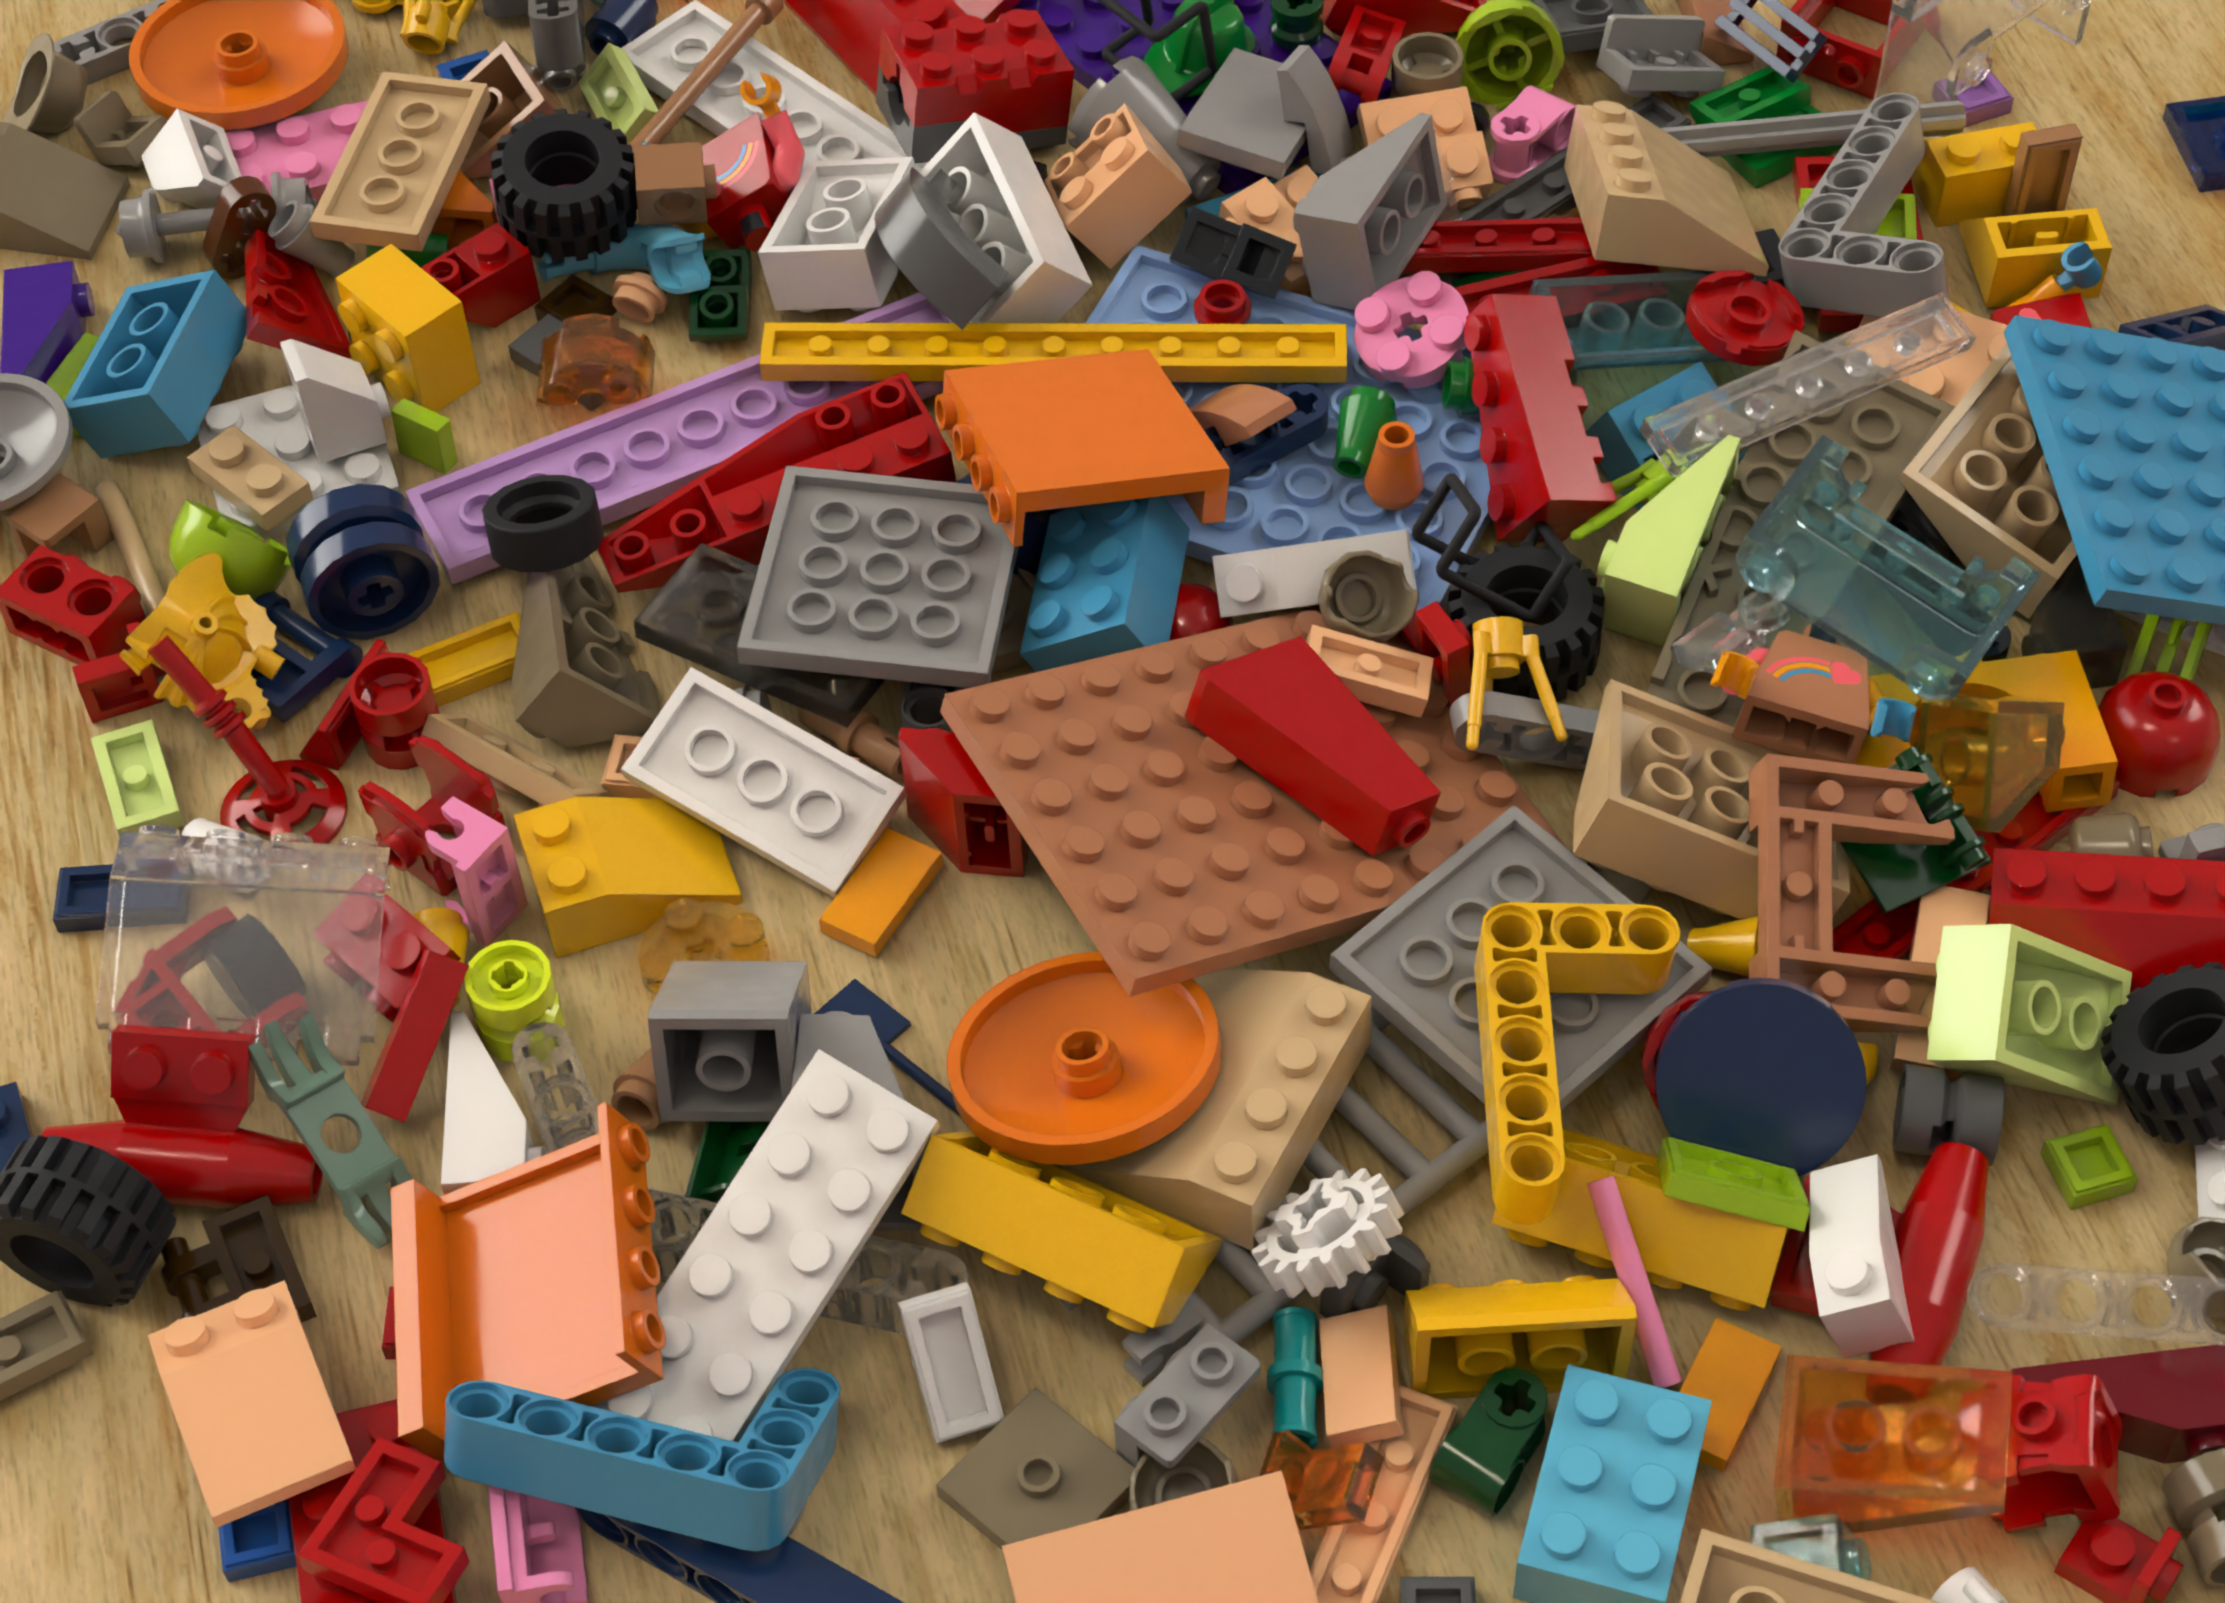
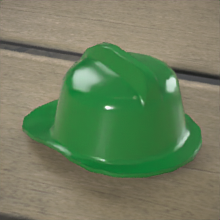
M1184 0L1175 10L1172 19L1198 1L1207 3L1218 64L1215 74L1185 97H1194L1204 93L1233 48L1250 53L1254 51L1255 36L1251 29L1245 25L1244 17L1238 6L1234 4V0ZM1199 15L1163 41L1155 42L1144 57V62L1149 65L1170 94L1207 67Z

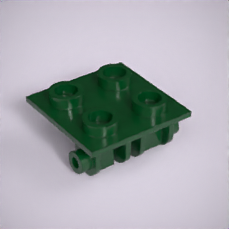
M1913 746L1899 754L1895 758L1897 764L1888 767V769L1927 773L1930 781L1924 787L1912 793L1927 823L1935 824L1949 819L1955 830V839L1948 845L1840 842L1884 914L1981 869L1992 862L1983 848L1987 843L1983 836L1977 837L1962 814L1965 811V807L1962 803L1956 804L1952 799V796L1955 794L1953 788L1943 785L1941 778L1931 763L1934 758L1930 753L1924 754L1921 752L1918 746Z

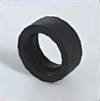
M541 475L519 480L501 488L490 496L482 509L492 559L503 568L518 572H547L566 568L591 555L598 549L604 538L594 487L583 479L572 476Z

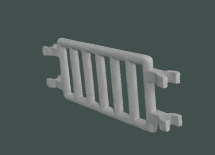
M1372 1007L1371 1044L1366 1054L1459 1140L1430 1162L1349 1084L1347 1085L1335 1109L1408 1178L1392 1191L1405 1214L1398 1219L1399 1221L1489 1153L1486 1120L1479 1123L1381 1031L1390 1025L1391 1022ZM1316 1140L1303 1163L1318 1179L1332 1178L1336 1171L1342 1169L1349 1179L1353 1175L1318 1140ZM1284 1197L1283 1201L1281 1202L1280 1206H1281V1205H1284V1204H1288V1202H1287V1200H1286L1285 1197ZM1223 1239L1215 1259L1253 1297L1224 1319H1221L1193 1291L1173 1323L1157 1328L1148 1327L1146 1333L1133 1332L1123 1340V1348L1131 1355L1124 1361V1368L1143 1387L1154 1379L1164 1369L1171 1356L1178 1349L1186 1346L1207 1323L1238 1344L1271 1319L1277 1311L1285 1308L1307 1291L1306 1287L1294 1298H1289L1284 1289L1275 1292L1251 1254L1244 1247ZM1058 1298L1070 1311L1080 1305Z

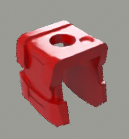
M422 735L421 737L413 738L408 744L418 766L423 768L431 786V799L415 811L398 797L371 781L366 785H362L358 793L366 813L373 819L378 830L376 843L379 852L397 869L401 871L407 870L441 896H447L458 887L452 865L429 849L425 837L427 830L438 832V834L450 833L456 836L453 825L443 816L441 807L454 796L504 826L505 821L503 814L497 810L499 804L489 777L483 771L475 770L455 753L444 747L439 741Z
M1989 1373L1988 1379H1982L1980 1383L1969 1386L1960 1422V1452L1963 1469L1969 1479L1978 1480L1979 1483H1983L1988 1513L1993 1521L2003 1523L2006 1533L2046 1527V1518L2066 1514L2077 1515L2079 1520L2106 1521L2115 1519L2120 1515V1496L2117 1493L2118 1446L2122 1439V1419L2099 1377L2091 1374L2064 1376L2051 1380V1383L2025 1381L2022 1375Z

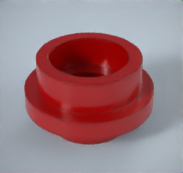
M1225 279L1214 280L1207 283L1195 299L1194 317L1198 324H1247L1251 318V301L1243 287L1238 283Z

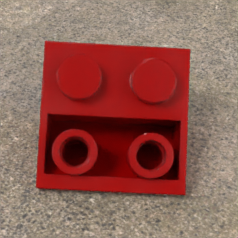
M900 728L898 738L904 787L907 795L908 817L960 872L1024 878L1029 845L955 734L938 728Z

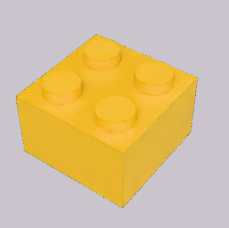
M389 244L335 278L342 302L338 305V312L348 327L353 342L349 346L352 359L361 363L366 375L373 373L385 383L387 390L398 403L404 398L437 412L481 384L462 301L393 244Z

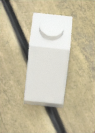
M176 109L141 156L150 179L151 187L160 197L170 202L180 201L198 209L215 207L222 188L231 180L242 177L224 128L180 109Z
M294 339L280 342L302 420L320 464L388 442L382 421L383 418L392 416L387 397L380 382L372 385L369 384L360 362Z

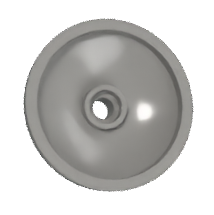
M0 373V512L26 501L40 491L55 476L69 454L73 438L72 420L61 397L47 384L20 374Z

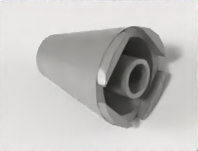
M1130 56L1118 61L1113 67L1120 73L1109 83H1106L1099 77L1078 104L1068 128L1076 137L1068 139L1069 144L1077 149L1090 137L1092 128L1102 117L1107 114H1114L1125 103L1183 172L1192 190V193L1183 202L1190 203L1195 199L1199 201L1205 200L1214 192L1221 180V174L1217 172L1221 161L1176 146L1178 130L1187 115L1149 65L1142 59Z

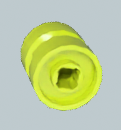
M512 939L495 942L480 950L469 962L464 980L469 1003L475 1016L477 1030L484 1047L494 1057L501 1061L512 1063L534 1061L546 1055L560 1041L565 1028L563 1011L548 958L540 948L533 944Z

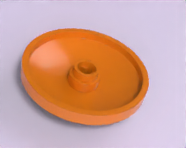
M168 0L151 13L137 30L129 50V65L140 97L158 115H163L165 119L169 120L176 109H180L220 126L224 130H237L261 126L286 118L301 111L322 97L343 72L349 54V43L343 18L332 0Z
M1099 951L1084 952L1056 957L1027 967L1007 977L982 995L963 1016L955 1029L947 1054V1074L952 1096L963 1122L978 1138L989 1146L1007 1155L1043 1164L1077 1165L1114 1159L1145 1148L1164 1138L1186 1122L1201 1107L1216 1083L1221 1068L1222 1041L1216 1012L1211 1000L1195 980L1189 979L1129 997Z

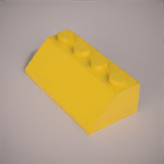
M1562 1127L1565 1151L1564 1172L1555 1209L1549 1218L1538 1224L1522 1225L1504 1218L1495 1208L1491 1224L1507 1228V1236L1512 1240L1534 1247H1546L1548 1241L1575 1249L1574 1257L1584 1263L1601 1268H1613L1614 1265L1587 1184L1614 1175L1649 1283L1668 1289H1681L1683 1283L1710 1291L1709 1297L1715 1303L1741 1311L1750 1310L1752 1305L1765 1308L1771 1295V1288L1790 1228L1664 1196L1656 1163L1657 1155ZM1521 1176L1525 1180L1537 1181L1531 1177Z
M972 1131L931 1135L901 1214L922 1223L919 1232L923 1236L951 1247H958L960 1241L984 1251L981 1261L986 1265L1011 1275H1020L1022 1269L1045 1279L1043 1289L1051 1295L1076 1304H1083L1085 1298L1109 1308L1106 1317L1111 1322L1139 1333H1146L1148 1327L1157 1328L1175 1321L1217 1255L1223 1241L1221 1237L1059 1165L1031 1162L1007 1155L983 1142Z

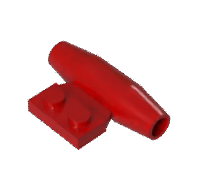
M119 1024L112 1030L110 1098H114L124 1120L46 1127L41 1135L76 1140L118 1157L151 1181L163 1193L162 1196L171 1205L232 1210L266 1195L269 1196L272 1206L316 1202L323 1178V1172L304 1143L238 1128L254 1101L255 1069L250 1058L248 1046L256 1043V1034Z
M1948 1142L1938 1145L1934 1149L1901 1213L1890 1206L1901 1264L1905 1298L1915 1341L1893 1344L1880 1350L1869 1352L1866 1387L1872 1396L1891 1406L1913 1408L1923 1402L1959 1330L1984 1239L1989 1162L1986 1156L1979 1150L1966 1144ZM1807 1176L1803 1189L1810 1205V1177ZM1809 1213L1804 1232L1790 1228L1771 1288V1305L1819 1317L1809 1257Z

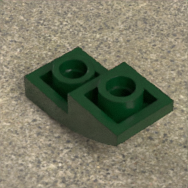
M749 249L703 250L706 265L711 273L709 288L690 292V342L747 340L752 291L751 251Z

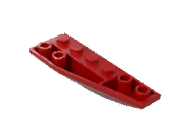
M906 372L794 415L605 536L597 551L617 593L677 586L720 578L721 574L759 565L786 465L956 483L951 451Z

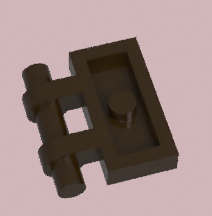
M268 1195L202 1221L210 1241L209 1244L191 1251L185 1238L174 1237L167 1240L161 1250L165 1263L161 1270V1275L168 1293L178 1297L184 1313L180 1319L197 1316L234 1301L249 1291L264 1289L284 1280L301 1322L317 1317ZM222 1274L229 1292L209 1300L204 1286L208 1279Z

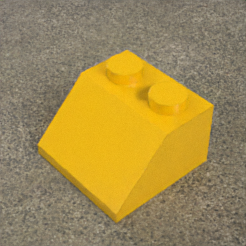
M2033 121L1924 140L1925 154L1912 174L1911 179L1935 228L1958 224L1960 220L2002 216L2021 132L2037 130Z

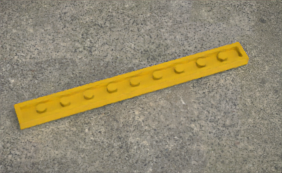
M764 323L759 366L762 381H882L906 372L910 381H944V370L1149 349L1171 382L1346 383L1347 327L1346 324L968 323L961 330L954 323Z

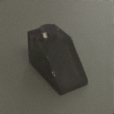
M2078 555L2075 556L2037 606L2029 635H2025L2022 639V657L2077 650L2091 689L2115 686L2129 645L2113 609L2094 606Z

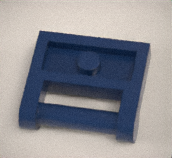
M272 591L258 596L253 601L266 608L267 616L277 626L276 629L317 655L310 661L275 637L277 647L274 652L286 659L276 676L270 680L255 669L251 672V676L256 679L257 687L263 689L262 696L269 699L267 706L271 710V715L285 723L336 678L343 679L351 676L362 661L363 651L346 638L336 639L293 611L290 602L286 598Z

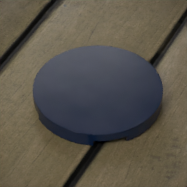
M1773 978L1741 979L1729 982L1728 986L1705 995L1692 1004L1685 1012L1682 1010L1675 1018L1662 1040L1657 1055L1655 1067L1657 1102L1660 1114L1671 1137L1793 1168L1797 1172L1798 1177L1818 1168L1843 1147L1857 1126L1866 1097L1867 1079L1865 1064L1856 1037L1848 1024L1832 1007L1831 1003L1808 988L1785 980Z

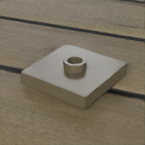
M1035 1387L936 1484L938 1497L1002 1550L1003 1545L1111 1517L1130 1498L1129 1478L1135 1468Z

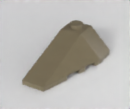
M590 556L566 568L547 572H528L511 682L515 721L529 734L537 738L547 737L566 748L610 741L614 739L615 734L643 735L660 713L656 686L649 672L642 670L637 672L629 657V654L635 648L629 633L618 631L607 614L614 603Z

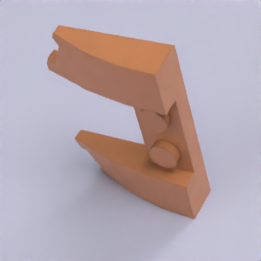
M1769 753L1749 771V834L1758 835V953L1749 960V978L1785 980L1810 989L1831 1003L1832 1007L1842 1016L1852 1032L1925 1033L1928 1031L1931 1018L1918 1013L1932 985L1936 987V964L1833 952L1832 841L1870 844L1948 845L1955 839V830L1949 819L1935 824L1927 823L1912 793L1924 787L1930 781L1927 773Z

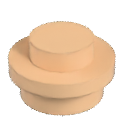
M633 272L631 275H619L612 286L615 294L612 299L614 308L627 318L638 322H652L657 314L664 312L668 304V298L662 289L657 286L650 275L642 272Z

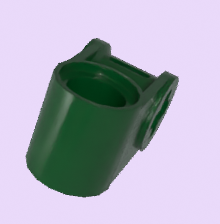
M1506 1368L1494 1373L1487 1380L1462 1421L1451 1430L1444 1440L1432 1463L1429 1480L1488 1515L1496 1516L1509 1500L1524 1468L1541 1444L1545 1434L1544 1415L1548 1399L1547 1390L1541 1379L1532 1372L1521 1368Z

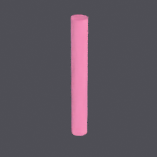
M1613 1175L1590 1182L1587 1186L1617 1277L1621 1280L1636 1306L1637 1323L1635 1331L1653 1386L1665 1388L1677 1384L1682 1379L1615 1177Z

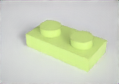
M607 43L578 82L597 119L603 117L612 123V130L620 129L626 135L627 145L658 111L626 51L611 43Z
M152 719L91 738L116 829L123 845L185 826L161 743Z

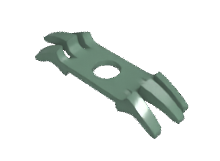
M310 1012L301 1017L298 1024L304 1048L314 1074L305 1066L290 1045L281 1027L273 1020L264 1025V1031L271 1053L284 1082L277 1073L264 1046L258 1041L248 1046L252 1064L268 1099L274 1101L284 1112L341 1201L344 1216L370 1244L379 1249L390 1241L374 1219L392 1236L391 1197L385 1183L390 1181V1188L412 1180L401 1156L395 1157L344 1078L345 1070L328 1051L313 1014ZM332 1117H343L350 1120L356 1126L359 1133L357 1147L348 1153H337L330 1150L321 1138L322 1124ZM363 1196L365 1197L364 1205L360 1200V1198H362Z

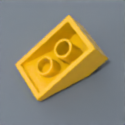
M575 796L513 814L524 859L556 958L743 903L742 894L719 832L661 798Z

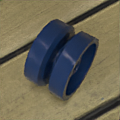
M356 484L338 488L311 501L292 521L286 537L288 558L296 579L301 583L302 595L310 617L323 631L340 638L371 639L394 633L414 622L432 604L440 586L438 566L430 546L424 540L423 529L415 509L403 494L384 485Z

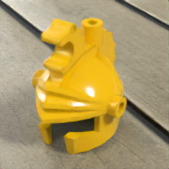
M216 553L205 554L184 566L169 582L167 592L159 605L126 638L125 642L133 649L129 651L124 649L119 656L138 676L151 663L161 668L147 650L159 639L168 635L215 690L223 688L227 692L224 698L225 701L230 699L235 701L237 704L235 708L242 710L246 714L244 723L252 732L255 729H261L266 726L271 710L267 706L269 699L262 696L263 689L257 687L256 679L251 676V672L255 669L272 680L286 659L274 652L277 647L275 639L277 626L268 618L266 608L253 601L250 595L239 596L233 594L224 580L221 557ZM166 674L153 695L157 699L167 698L170 705L176 708L187 705L191 711H194L196 707L168 674Z

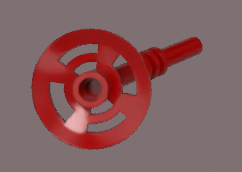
M168 635L159 639L147 652L196 706L193 714L197 718L205 716L202 724L206 729L215 728L212 733L213 737L216 740L224 738L249 772L232 786L224 798L220 811V824L243 831L238 824L246 819L247 823L255 831L271 836L270 841L264 842L272 855L273 864L295 862L307 858L326 847L340 832L348 811L346 793L338 777L324 766L306 760L289 759L273 762L243 722L246 714L242 710L234 711L237 704L233 699L224 700L227 692L223 688L215 690ZM294 771L312 775L320 780L326 788L317 789L316 785L308 777ZM257 782L258 786L254 789L250 798L239 800L242 794L253 783ZM295 783L305 788L306 791L298 792ZM312 807L326 810L316 826L305 834L294 837L291 827L305 820L310 814ZM263 809L267 821L260 819L255 813Z

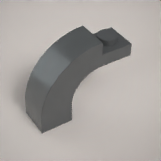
M912 167L877 209L874 218L877 233L888 254L908 280L939 311L963 330L997 291L1009 272L977 246L952 217L947 206V198L958 183L942 169L937 172L931 181H928Z

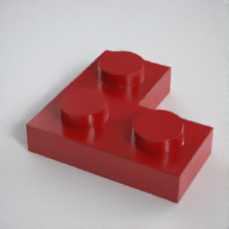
M1437 601L1416 610L1412 623L1399 633L1414 653L1434 658L1432 677L1442 685L1444 696L1448 700L1446 706L1450 710L1451 705L1456 699L1470 693L1472 678L1470 654L1474 653L1472 637L1463 622L1459 619L1452 621Z
M378 1437L297 1556L303 1570L380 1603H444L470 1563L466 1550L461 1545L414 1526L446 1478L441 1462Z

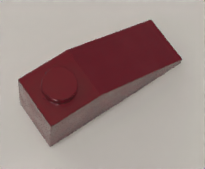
M2225 1344L2011 1369V1375H2022L2025 1381L2051 1383V1380L2079 1374H2091L2099 1377L2122 1419V1439L2118 1446L2120 1451L2167 1464L2188 1461L2204 1453L2225 1448Z

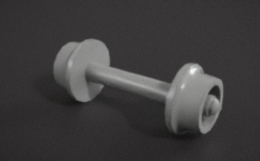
M280 172L271 173V196L277 206L276 214L291 200H297L302 205L310 203L316 209L319 202L312 197L307 178H283ZM152 188L143 189L140 197L119 202L120 222L115 232L123 238L129 258L151 257L156 263H163L166 261L165 236L206 231L215 207L161 214L160 205ZM239 208L238 210L242 214L243 208Z

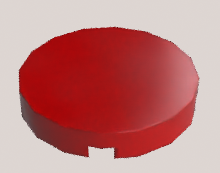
M1744 270L1717 271L1701 278L1686 305L1685 321L1692 336L1707 351L1729 362L1747 366H1767L1781 362L1794 331L1797 330L1802 333L1805 325V314L1798 300L1778 282L1768 279L1765 285L1759 281L1752 280L1754 273Z

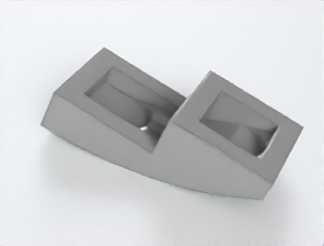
M1299 45L1277 70L1284 121L1305 123L1311 170L1314 173L1324 174L1342 163L1353 150L1352 135L1345 109L1330 75L1309 45Z

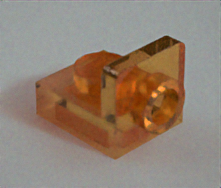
M1289 1430L1277 1431L1272 1435L1259 1476L1282 1470L1299 1530L1364 1522L1384 1457L1367 1442L1312 1450Z

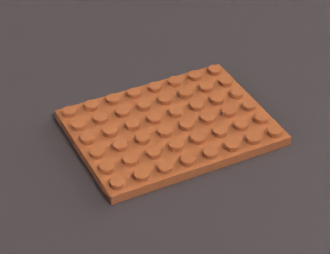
M1319 606L946 693L940 709L941 715L1129 997L1361 930L1513 805L1565 847L1566 845L1496 755L1468 751L1457 745L1452 729L1449 708L1446 706L1448 700L1444 696L1442 685L1436 682L1432 675L1428 702L1421 718L1361 702L1441 792L1430 818V829L1420 841L1410 847L1401 848L1398 846L1375 856H1371L1188 721L1185 713L1200 670L1300 636L1306 641L1312 625L1330 629L1323 618ZM1400 633L1381 643L1413 652Z

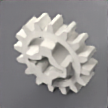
M1361 1168L1349 1179L1343 1169L1338 1170L1332 1178H1315L1311 1180L1309 1190L1300 1196L1297 1193L1291 1192L1286 1196L1288 1204L1281 1205L1278 1210L1269 1211L1266 1217L1271 1226L1256 1231L1254 1237L1259 1245L1251 1251L1258 1263L1257 1265L1275 1292L1284 1289L1289 1298H1294L1306 1287L1311 1297L1319 1296L1324 1288L1337 1286L1340 1289L1345 1287L1348 1274L1355 1270L1366 1274L1371 1270L1368 1261L1375 1260L1377 1256L1387 1255L1392 1249L1386 1239L1402 1233L1403 1228L1398 1219L1405 1215L1404 1210L1380 1173L1371 1177L1366 1168Z

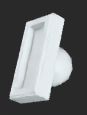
M967 1282L897 1302L911 1352L912 1365L916 1371L930 1428L936 1443L997 1425L1004 1418L972 1292Z

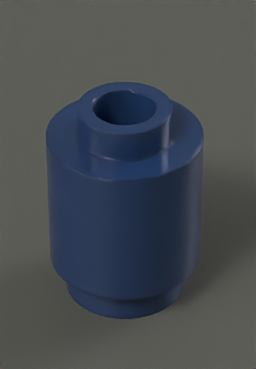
M605 0L585 25V35L593 52L599 55L607 43L622 48L654 27L658 14V4L656 0Z

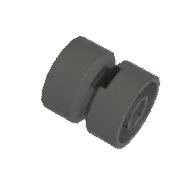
M1904 1064L1894 1115L1893 1151L1931 1157L1938 1145L1956 1142L1979 1150L1986 1156L1989 1165L1992 1166L1998 1149L2003 1119L2004 1078L1963 1072L1956 1081H1951L1944 1069Z

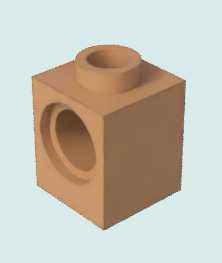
M702 142L633 145L639 226L707 222L706 199H717L715 164L703 165Z

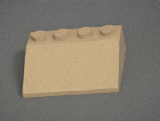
M1602 100L1594 102L1593 106L1576 104L1564 169L1594 260L1714 272L1744 270L1754 273L1755 276H1767L1769 265L1729 172L1619 103Z
M2006 343L1902 472L1899 481L1975 581L2029 619L2077 556V552L2008 344Z
M1611 679L1604 691L1574 812L1573 855L1587 860L1596 867L1611 869L1645 882L1658 891L1671 892L1702 904L1711 911L1721 915H1730L1738 919L1758 916V835L1749 834V771L1767 753L1785 756L1793 755L1732 738L1734 730L1732 726ZM1832 841L1833 918L1850 894L1848 855L1841 843Z
M1227 968L1193 978L1211 1000L1216 1012L1222 1041L1221 1068L1209 1096L1186 1122L1157 1142L1124 1156L1095 1163L1068 1165L1067 1169L1249 1250L1257 1247L1258 1242L1254 1237L1256 1231L1269 1226L1270 1222L1266 1217L1269 1211L1278 1210L1371 1044L1372 996L1310 972Z

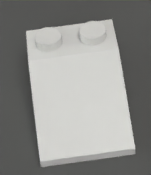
M913 157L809 161L758 252L775 311L798 310L803 313H811L821 309L850 308L854 311H866L882 306L897 276L898 266L888 254L877 233L874 220L875 213L912 167L915 169Z

